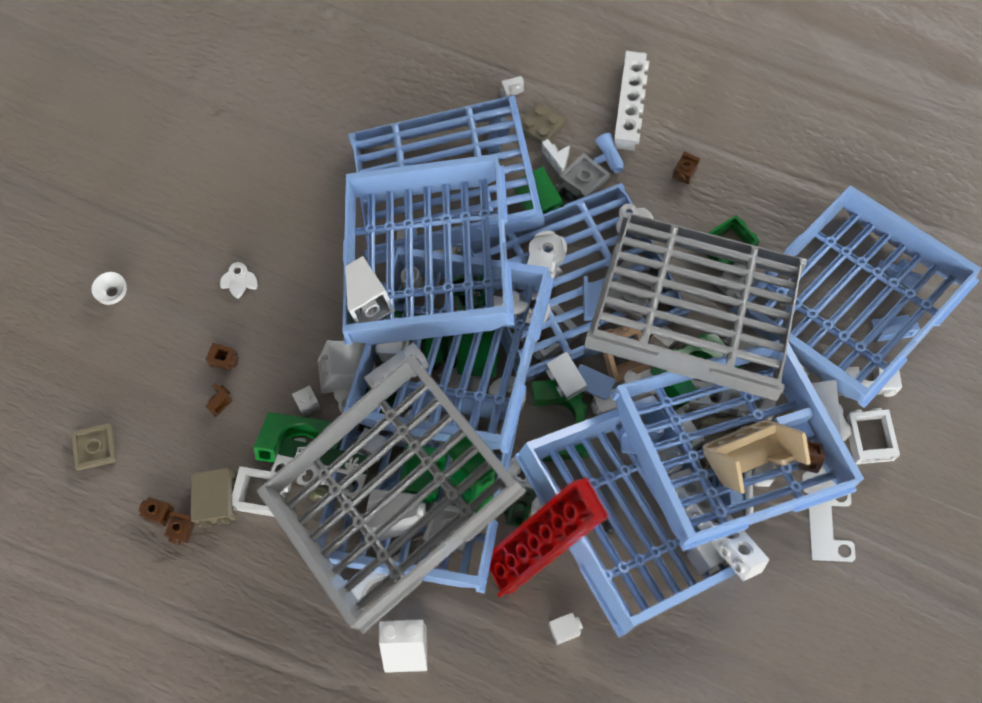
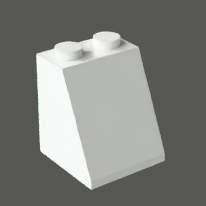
M363 256L345 266L347 308L355 323L379 321L395 311L386 290Z
M326 341L317 360L321 393L351 389L363 354L364 343L353 342V344L345 345L344 341Z
M374 489L370 492L366 511L389 491ZM400 493L366 523L371 531L374 532L412 499L415 494ZM420 502L378 540L382 541L402 535L427 513L425 511V503Z
M379 621V645L384 672L427 671V627L424 621Z

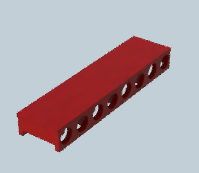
M587 477L570 482L493 549L489 570L500 590L497 593L498 597L515 592L609 517Z

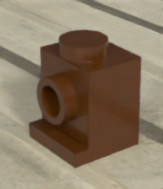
M684 151L674 168L672 177L676 178L679 182L689 184L698 169L700 158Z
M212 343L205 360L210 367L231 371L232 367L237 366L239 357L233 348Z
M148 497L146 501L143 500L139 506L142 518L164 527L167 526L171 517V511L175 509L169 503Z
M171 511V518L164 536L168 538L170 543L180 545L181 542L188 544L195 523L191 521V516Z

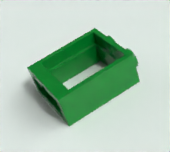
M734 215L708 232V234L721 237L732 229L746 244L758 246L760 242L757 235L751 232L744 220L740 219L737 215ZM707 255V257L710 260L722 262L729 265H733L735 263L733 261Z

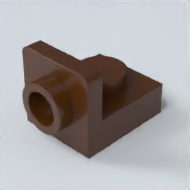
M214 383L212 386L218 394L209 399L206 408L212 415L217 417L232 400L229 397L230 391L223 385L219 387Z
M807 439L811 464L806 465L799 462L798 467L801 470L817 474L826 459L823 443Z

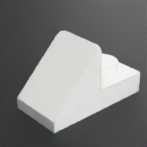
M547 139L542 142V153L560 176L566 170L570 146L558 151L557 147Z

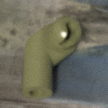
M318 486L309 494V497L314 501L318 500L328 493L329 488Z

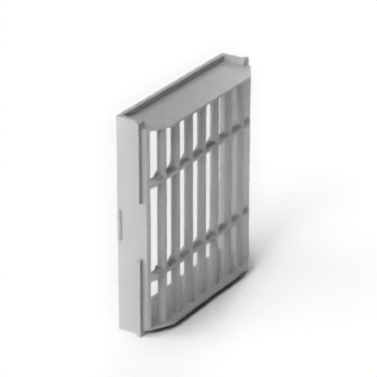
M624 212L619 235L584 347L664 369L689 378L700 379L777 401L784 391L785 384H782L781 380L800 276L805 268L806 259ZM628 233L662 242L666 246L662 247L626 237ZM623 245L661 254L662 261L659 262L622 252ZM677 246L747 265V269L673 250V247ZM671 258H676L743 276L744 283L741 284L670 265L669 262ZM621 259L658 269L659 272L657 277L618 267V261ZM755 267L789 276L791 281L755 272ZM669 272L740 291L741 297L737 299L665 279L666 273ZM617 274L654 284V290L651 292L614 282L613 278ZM752 280L788 288V296L752 287ZM665 287L735 306L738 309L737 315L662 295V288ZM612 289L649 299V308L608 297L609 291ZM749 295L786 304L785 311L748 302ZM658 303L733 322L734 329L732 331L657 310ZM605 304L643 314L646 316L645 323L603 312ZM746 310L783 319V325L780 327L746 318ZM657 318L727 337L731 340L730 347L652 325L654 319ZM603 320L639 330L642 333L640 341L598 330L600 321ZM745 325L781 335L780 341L776 343L741 333L742 327ZM653 334L726 354V365L649 344V337ZM739 342L778 351L776 360L739 350ZM736 358L773 367V378L735 368Z
M412 354L349 410L335 419L323 430V433L257 490L350 628L360 629L362 633L367 631L422 582V578L464 541H470L526 492L525 488L511 476L422 367L423 363ZM416 373L423 383L392 409L385 400ZM429 389L436 398L404 425L398 416ZM442 404L448 413L416 440L410 431ZM379 406L385 413V417L326 468L319 458ZM454 420L461 429L428 456L422 447ZM392 422L397 428V432L337 484L331 475ZM467 435L473 445L441 472L435 462ZM404 437L409 444V448L351 499H348L343 490ZM480 451L486 461L454 488L447 479ZM416 453L421 459V464L360 516L354 506ZM313 464L318 471V476L287 501L280 492ZM493 467L500 477L467 505L460 495ZM428 469L434 476V479L379 528L372 532L366 523ZM325 481L330 487L329 492L303 515L299 516L294 507ZM504 484L507 485V487H506L505 489H503L497 496H495V497H494L489 503H487L481 510H479L476 514L473 513L480 505H482L488 498H490V497H491L496 491H498ZM441 485L447 493L446 496L384 549L378 539ZM337 497L341 507L311 533L305 523ZM454 502L459 508V513L397 566L390 556L448 505ZM348 513L353 519V523L322 549L316 540ZM464 519L468 520L450 537H448L442 544H440L434 551H432L426 558H424L418 565H416L410 572H408L405 576L403 575V573L408 568H410L416 561H418L424 554H426L432 547H434L440 540H442ZM360 529L365 536V540L334 566L328 556ZM372 546L377 553V557L346 583L339 573ZM384 562L389 569V574L361 599L357 600L351 590ZM397 580L394 586L364 611L363 608L392 582Z

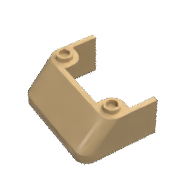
M769 420L757 422L703 445L704 456L720 483L741 494L745 492L742 473L768 462L775 463L778 466H785L792 460L806 465L811 464L806 433Z

